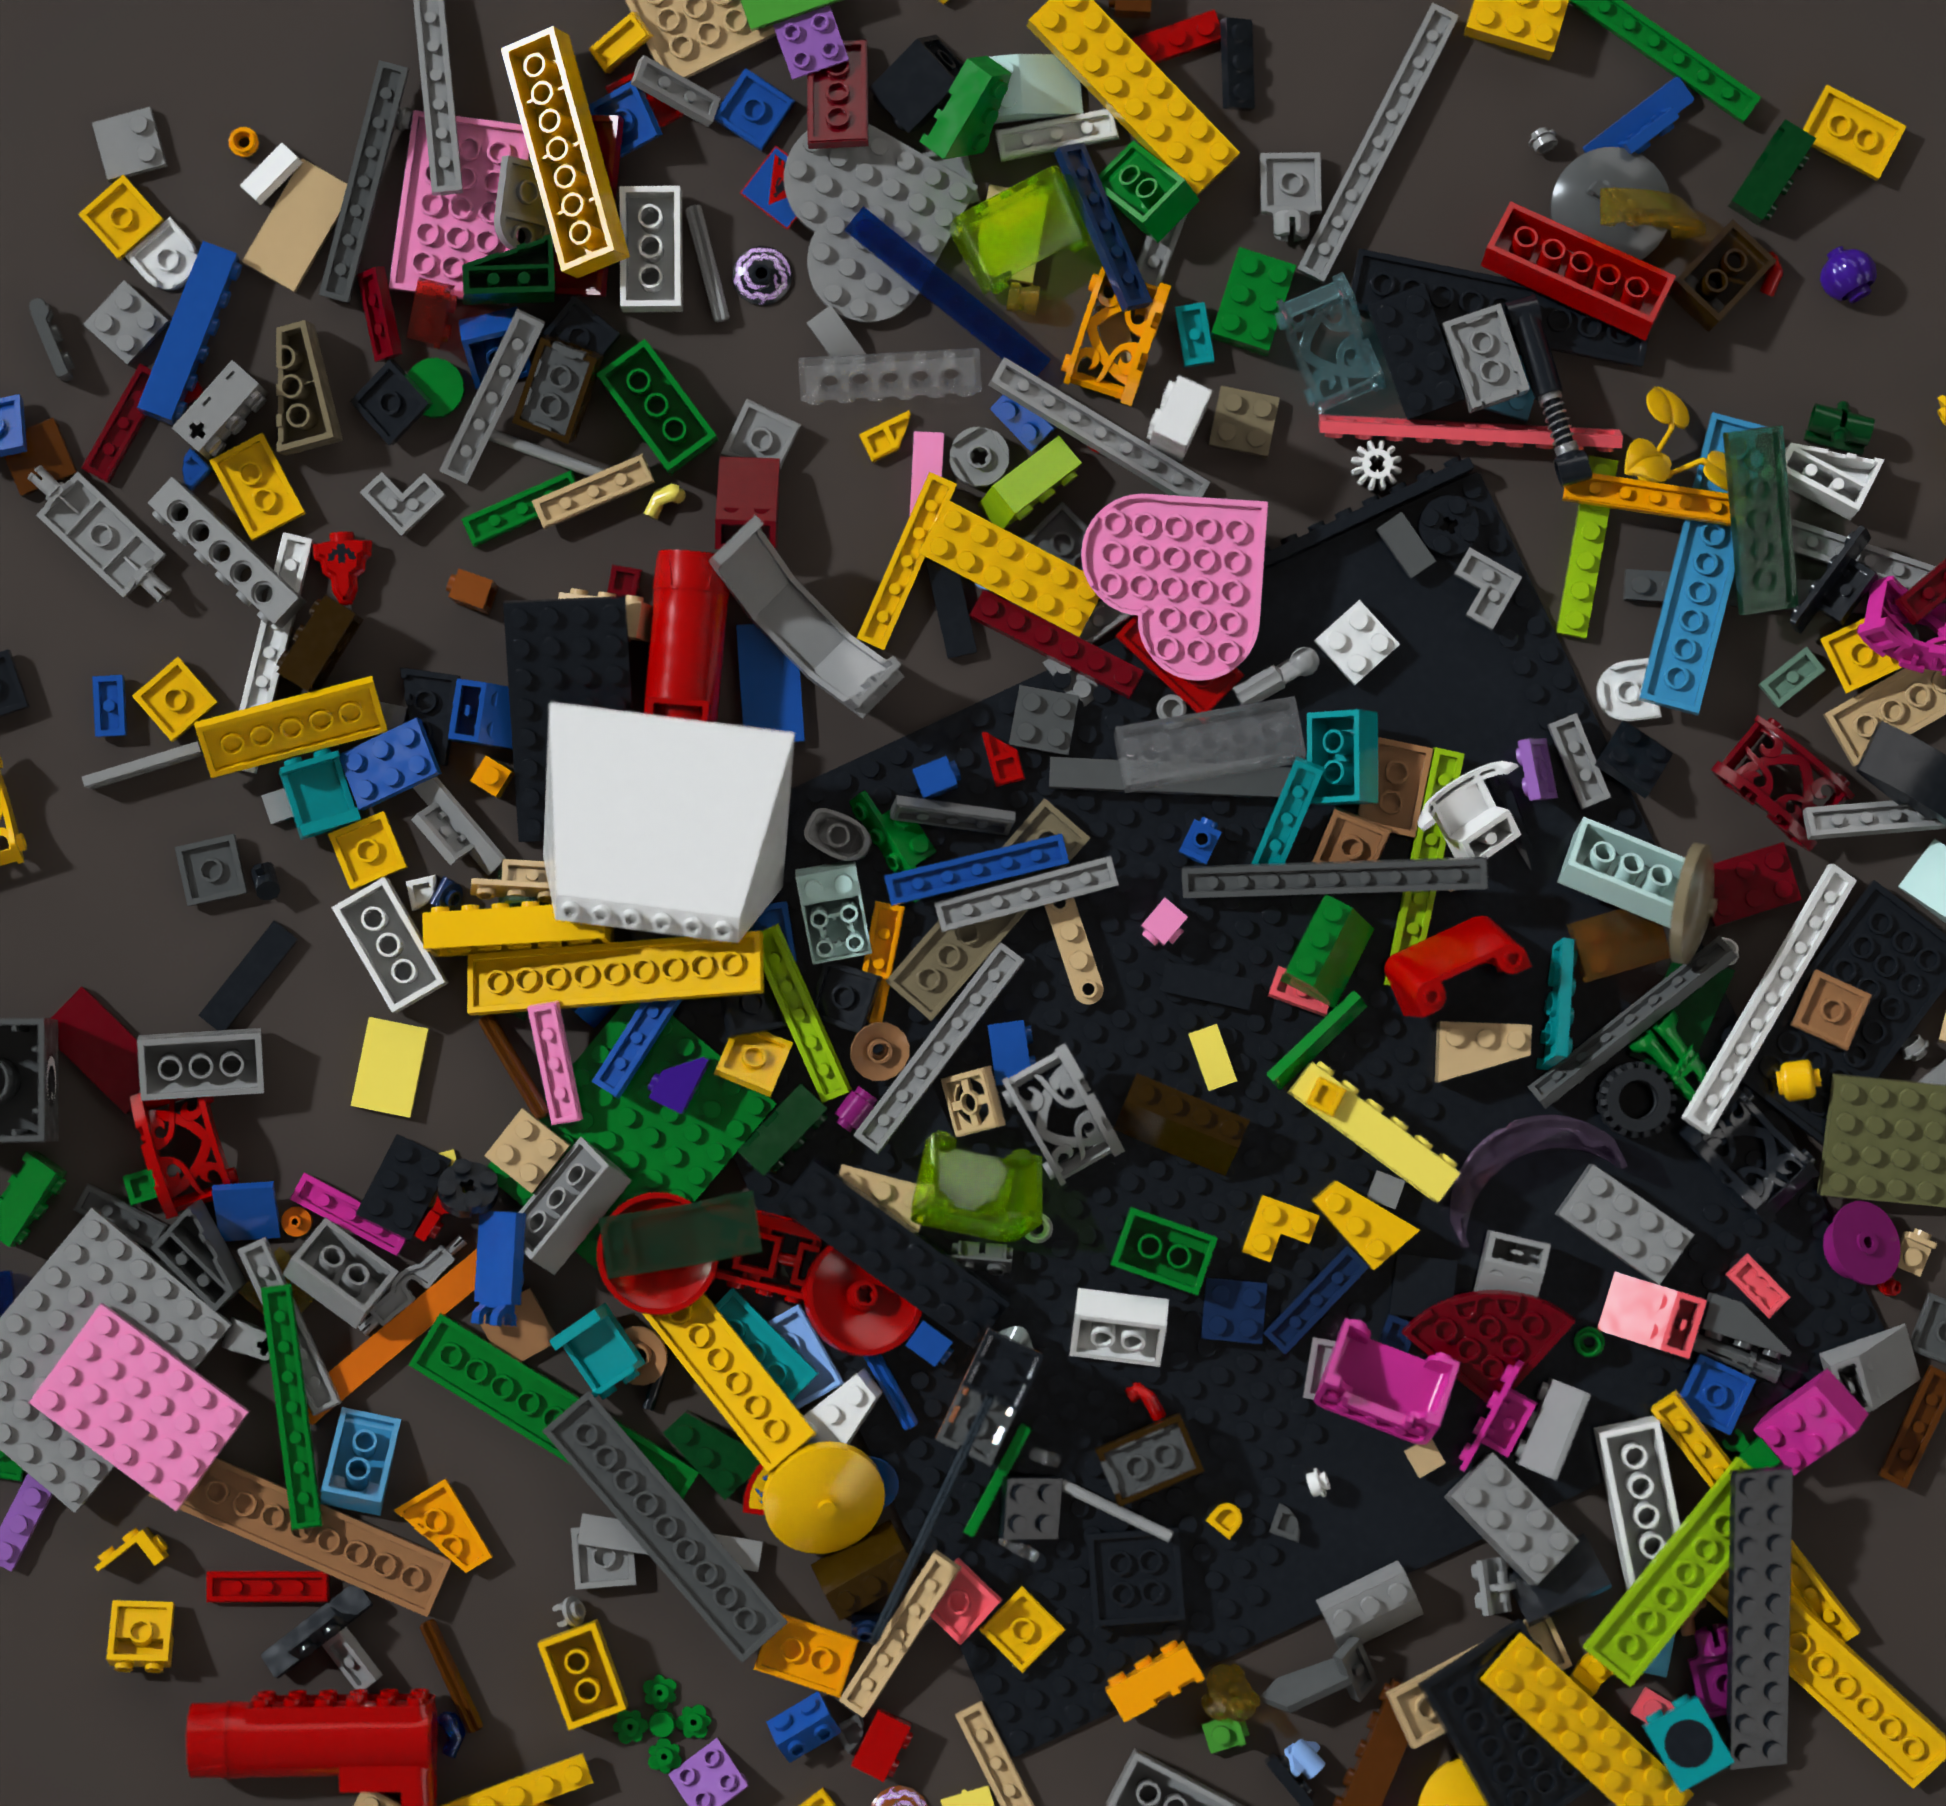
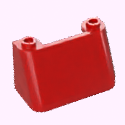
M1475 916L1391 955L1385 962L1384 969L1403 1015L1425 1017L1442 1008L1446 995L1441 982L1476 965L1491 964L1496 968L1497 972L1508 974L1519 973L1532 967L1525 950L1493 919L1488 916Z

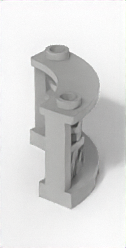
M1065 1043L1055 1049L1056 1052L1014 1076L1003 1079L1002 1082L1007 1090L1001 1092L1010 1108L1017 1107L1047 1160L1042 1166L1050 1180L1057 1178L1061 1186L1066 1184L1064 1179L1106 1155L1113 1153L1114 1157L1125 1152L1094 1093L1087 1095L1086 1092L1091 1089ZM1062 1063L1047 1082L1041 1074ZM1036 1078L1044 1086L1043 1092L1041 1093L1035 1087H1028L1033 1092V1098L1031 1100L1023 1099L1017 1087ZM1069 1087L1074 1089V1095L1069 1099L1057 1093L1059 1088L1063 1094H1065V1090ZM1053 1098L1061 1105L1070 1108L1086 1105L1087 1109L1078 1116L1075 1122V1137L1059 1135L1047 1129V1118ZM1026 1110L1037 1111L1035 1126ZM1088 1122L1092 1123V1129H1084L1086 1136L1082 1137V1126ZM1043 1140L1055 1145L1051 1153H1049ZM1072 1148H1078L1079 1152L1073 1155ZM1066 1153L1067 1159L1058 1163L1059 1155Z

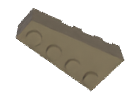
M302 320L277 327L276 367L278 368V384H276V396H278V414H276V427H278V441H276V452L288 456L343 441L315 325Z

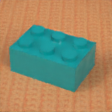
M1355 709L1307 713V761L1324 767V772L1310 804L1336 806L1379 803L1378 712Z

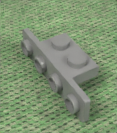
M437 776L413 787L428 807L417 813L412 818V821L450 866L467 854L472 856L487 875L492 874L502 864L503 859H506L505 856Z

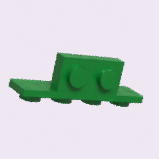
M865 790L849 801L853 814L868 830L871 841L879 848L885 857L888 867L895 873L917 868L916 865L937 852L918 823L890 819V810L881 814Z

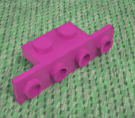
M1518 1360L1514 1367L1509 1364L1500 1380L1505 1383L1500 1393L1494 1391L1486 1406L1491 1409L1486 1419L1480 1417L1472 1432L1477 1435L1474 1443L1471 1445L1467 1442L1462 1450L1459 1459L1463 1461L1460 1470L1463 1472L1469 1467L1481 1443L1509 1457L1532 1415L1537 1402L1511 1388L1524 1364L1521 1360Z

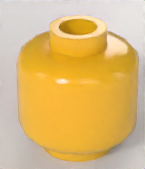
M1807 1059L1785 1062L1781 1065L1780 1071H1776L1779 1096L1784 1095L1786 1100L1791 1102L1814 1098L1816 1087L1822 1086L1819 1068L1813 1069L1812 1063Z

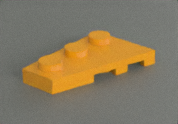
M447 1478L393 1510L400 1517L408 1521L422 1536L424 1535L465 1573L493 1557Z

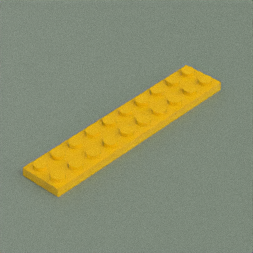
M761 931L747 932L739 943L695 937H675L468 954L467 1013L471 1016L528 1012L527 1007L529 1005L558 1000L560 1008L566 1009L764 993L763 933Z
M1729 1567L1705 1596L1727 1619ZM1790 1593L1789 1675L1914 1789L1946 1759V1735Z

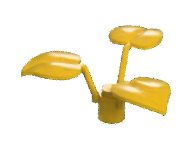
M1654 386L1647 394V407L1656 420L1663 424H1668V430L1657 448L1653 443L1643 438H1637L1630 444L1625 459V475H1635L1639 480L1659 483L1697 465H1705L1703 472L1713 484L1726 491L1743 496L1745 494V485L1740 468L1731 457L1720 451H1711L1707 458L1702 457L1673 470L1670 469L1672 465L1670 458L1660 452L1673 433L1675 426L1685 429L1689 424L1690 417L1687 407L1678 396L1667 389Z

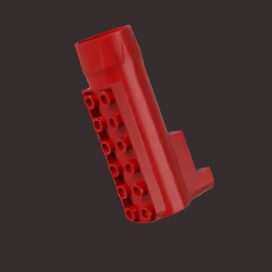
M690 550L658 551L653 582V612L644 714L717 723L726 616L730 591L708 562L715 553Z
M333 1689L321 1690L319 1694H307L306 1690H292L288 1692V1695H276V1691L264 1690L259 1691L258 1695H254L250 1702L228 1700L227 1702H197L190 1705L186 1732L187 1767L190 1778H226L231 1780L235 1778L339 1776V1793L401 1792V1806H437L438 1717L435 1695L429 1693V1689H412L411 1693H399L398 1689L380 1690V1694H368L366 1689L350 1690V1694H338L337 1690Z

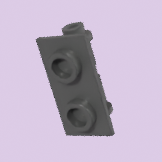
M959 1240V1243H952L951 1256L972 1272L986 1271L994 1276L1011 1273L1013 1248L1007 1247V1244L986 1243L985 1253H979L980 1242Z

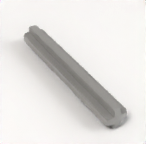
M693 205L686 208V214L713 319L715 322H722L729 319L730 316L702 208L700 205Z

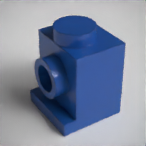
M1202 817L1200 821L1194 819L1178 853L1206 866L1222 833L1217 830L1219 824L1205 817ZM1200 833L1207 836V843L1204 845L1196 842V836Z

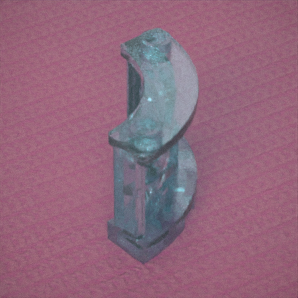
M1343 272L1332 276L1333 282L1287 302H1283L1282 299L1276 301L1279 311L1274 314L1280 330L1285 331L1293 356L1307 387V390L1303 391L1310 408L1316 407L1319 415L1325 413V410L1372 390L1377 392L1386 388L1384 373L1368 338L1362 340L1364 335L1360 324H1363L1355 295ZM1314 308L1316 313L1312 317L1306 311ZM1338 313L1342 316L1341 320L1335 324L1331 323L1326 317L1329 314L1334 319V316ZM1303 314L1304 319L1300 323H1295L1293 317ZM1321 322L1332 331H1349L1350 336L1346 337L1337 349V364L1324 360L1310 351L1313 336ZM1296 332H1303L1300 343ZM1348 349H1353L1356 355L1353 359L1346 357L1348 365H1345V352ZM1307 362L1312 366L1318 368L1314 371L1312 375L1307 365ZM1334 375L1339 376L1342 390L1324 398L1319 388L1320 382L1328 380L1329 389L1332 390L1335 386ZM1368 377L1367 380L1349 387L1347 378Z

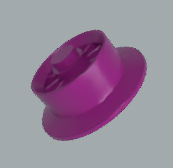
M1854 1201L1843 1206L1826 1229L1823 1238L1825 1257L1831 1268L1842 1277L1853 1279L1864 1285H1877L1887 1281L1898 1267L1901 1250L1897 1230L1889 1216L1881 1208L1870 1202Z

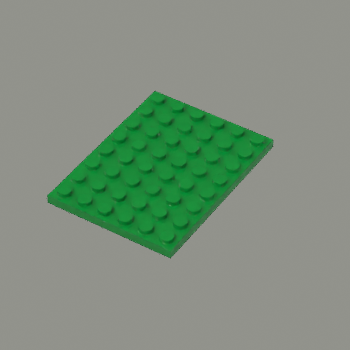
M641 1003L623 1004L573 1063L572 1066L583 1119L581 1121L551 1125L549 1114L540 1119L543 1124L571 1145L554 1168L577 1140L583 1137L632 1180L575 1249L581 1257L598 1271L597 1244L599 1235L605 1222L614 1210L633 1197L653 1192L675 1194L695 1203L735 1156L740 1146L745 1144L778 1104L771 1097L714 1075L721 1055L674 1015L666 1024L620 1099L593 1083V1078ZM701 1057L712 1059L685 1114H679L649 1098L652 1091L647 1088L655 1073L660 1075L662 1070ZM490 1162L487 1166L497 1174L498 1186L520 1205L524 1206L534 1194L530 1193L493 1162Z

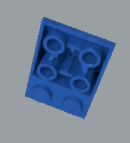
M457 678L448 739L455 742L513 750L509 687Z

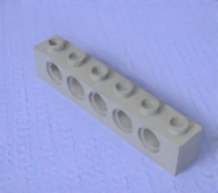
M171 477L148 502L154 509L152 515L164 526L169 523L175 529L173 535L183 545L187 546L190 543L197 550L194 556L204 565L208 566L211 563L218 570L215 576L226 586L230 584L235 586L239 590L236 596L247 606L253 604L260 611L257 613V616L269 627L274 624L283 628L307 602L178 479ZM187 507V518L183 521H179V511ZM208 527V538L200 542V531ZM229 547V558L221 562V551ZM250 568L252 572L251 577L247 581L242 582V571ZM267 588H272L273 595L271 599L263 602L262 593Z

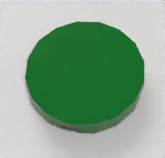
M440 358L424 359L416 363L407 373L433 403L422 416L432 419L444 418L462 403L465 393L464 379L459 370L449 361Z

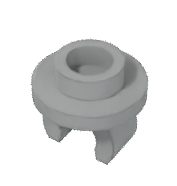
M575 1596L567 1597L563 1602L552 1607L553 1611L561 1610L565 1618L557 1623L558 1627H565L567 1625L576 1627L580 1626L584 1621L586 1614L585 1606Z

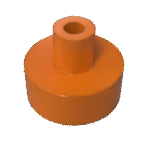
M295 1206L284 1212L281 1225L288 1235L300 1237L306 1235L311 1230L313 1217L308 1209Z

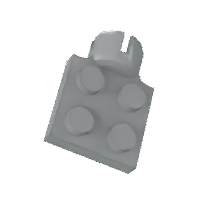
M1320 152L1260 153L1261 215L1272 216L1276 239L1288 241L1290 226H1293L1294 241L1306 239L1310 232V216L1321 214Z

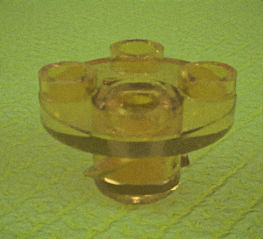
M1219 1664L1209 1671L1207 1675L1208 1692L1201 1699L1205 1713L1216 1720L1230 1718L1237 1722H1244L1251 1718L1256 1708L1260 1705V1698L1245 1679L1242 1668L1237 1664H1232L1231 1666Z

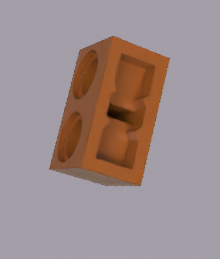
M458 568L456 575L451 574L446 591L450 592L448 597L455 604L489 615L499 586L491 579Z

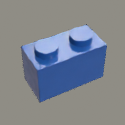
M947 756L912 769L923 799L930 800L958 788L957 781L961 780L955 760L949 762Z
M1024 1020L988 1025L996 1086L1004 1085L1003 1079L1006 1077L1010 1078L1036 1063L1035 1055L1029 1056L1027 1044L1033 1043L1031 1025L1025 1026Z

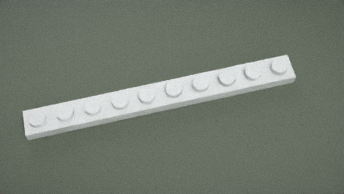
M1834 863L1827 865L1681 1117L1704 1135L1712 1132L1857 881Z

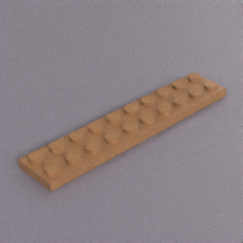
M220 1458L214 1460L179 1509L425 1617L429 1616L452 1564L448 1557L324 1504H320L323 1526L292 1530L286 1487ZM149 1493V1497L161 1501L152 1493Z

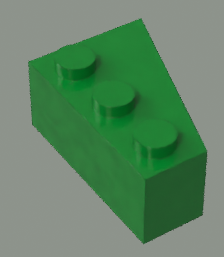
M988 56L967 58L948 90L952 94L943 110L937 109L933 116L937 119L929 135L925 133L922 135L919 142L942 159L984 153L989 144L992 128L998 118L1003 97L1007 93L1012 73Z

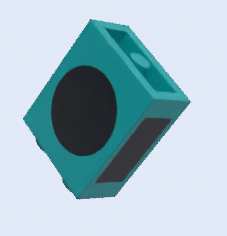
M1688 1694L1672 1702L1674 1707L1663 1713L1661 1709H1658L1645 1717L1647 1723L1641 1725L1680 1792L1734 1763L1732 1756L1700 1700L1695 1695L1690 1698Z

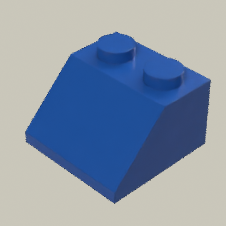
M517 307L458 320L461 341L475 389L479 388L518 309ZM530 355L519 378L528 376L532 365Z

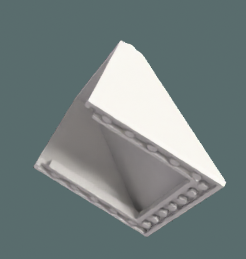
M550 702L543 859L555 920L739 943L783 888L795 733Z

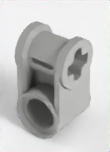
M231 1317L230 1322L233 1325L226 1332L221 1347L260 1360H270L269 1351L264 1353L265 1347L261 1346L262 1342L267 1341L266 1329L257 1327V1325L248 1321Z

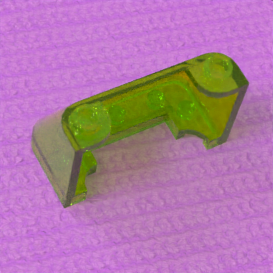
M1058 165L1051 166L961 213L953 219L949 231L984 295L991 291L993 294H997L1005 290L1009 286L1007 282L1011 279L1012 275L1061 249H1064V251L1070 249L1072 253L1081 250L1088 245L1087 240L1090 238Z
M935 1132L925 1141L911 1204V1221L919 1225L1000 1242L1017 1241L1042 1224V1156L1031 1154L1030 1151L1025 1149H1018L1003 1159L957 1149L956 1139L951 1137L949 1133Z

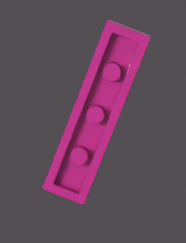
M306 1172L303 1173L290 1200L324 1218L326 1217L333 1223L396 1256L399 1255L406 1240L356 1217L361 1201Z

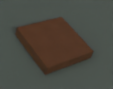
M54 417L26 428L27 452L4 456L19 494L22 497L39 490L27 479L32 472L42 480V477L34 471L39 465H42L57 482L72 477L77 473Z

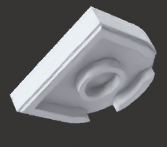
M169 217L128 252L125 257L152 286L162 290H175L186 285L198 252L193 242L175 221Z
M1649 658L1615 663L1600 676L1596 688L1597 700L1601 709L1612 719L1621 722H1632L1662 717L1660 706L1638 700Z

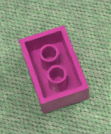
M1827 1368L1768 1410L1753 1430L1785 1466L1788 1465L1793 1469V1475H1796L1857 1432L1869 1413Z

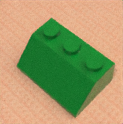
M1325 894L1280 981L1335 1008L1374 928L1355 909Z

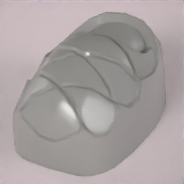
M827 808L816 809L810 816L804 830V836L811 845L831 857L845 861H858L864 858L869 852L872 843L870 833L857 820Z

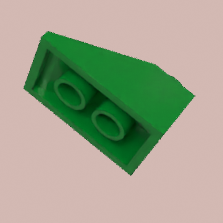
M1134 140L1098 175L1109 201L1157 243L1200 201L1184 178Z

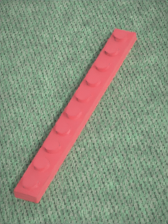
M1319 414V432L1325 433V437L1342 438L1343 434L1355 435V438L1361 440H1371L1373 436H1385V439L1388 441H1402L1403 437L1415 438V441L1421 443H1431L1433 439H1445V442L1448 444H1463V440L1475 441V444L1481 446H1492L1493 442H1506V446L1515 448L1523 447L1524 443L1536 444V447L1541 449L1554 448L1552 445L1554 439L1550 438L1552 432L1547 429L1548 426ZM1570 427V432L1574 433L1572 438L1577 441L1579 450H1584V447H1596L1597 451L1613 452L1614 448H1622L1623 435L1618 429Z

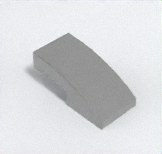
M831 305L807 322V326L843 374L867 357L862 347Z

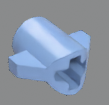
M1299 1739L1296 1743H1292L1285 1748L1284 1753L1289 1759L1290 1770L1295 1777L1302 1773L1309 1780L1317 1775L1325 1766V1761L1317 1754L1321 1747L1316 1742Z

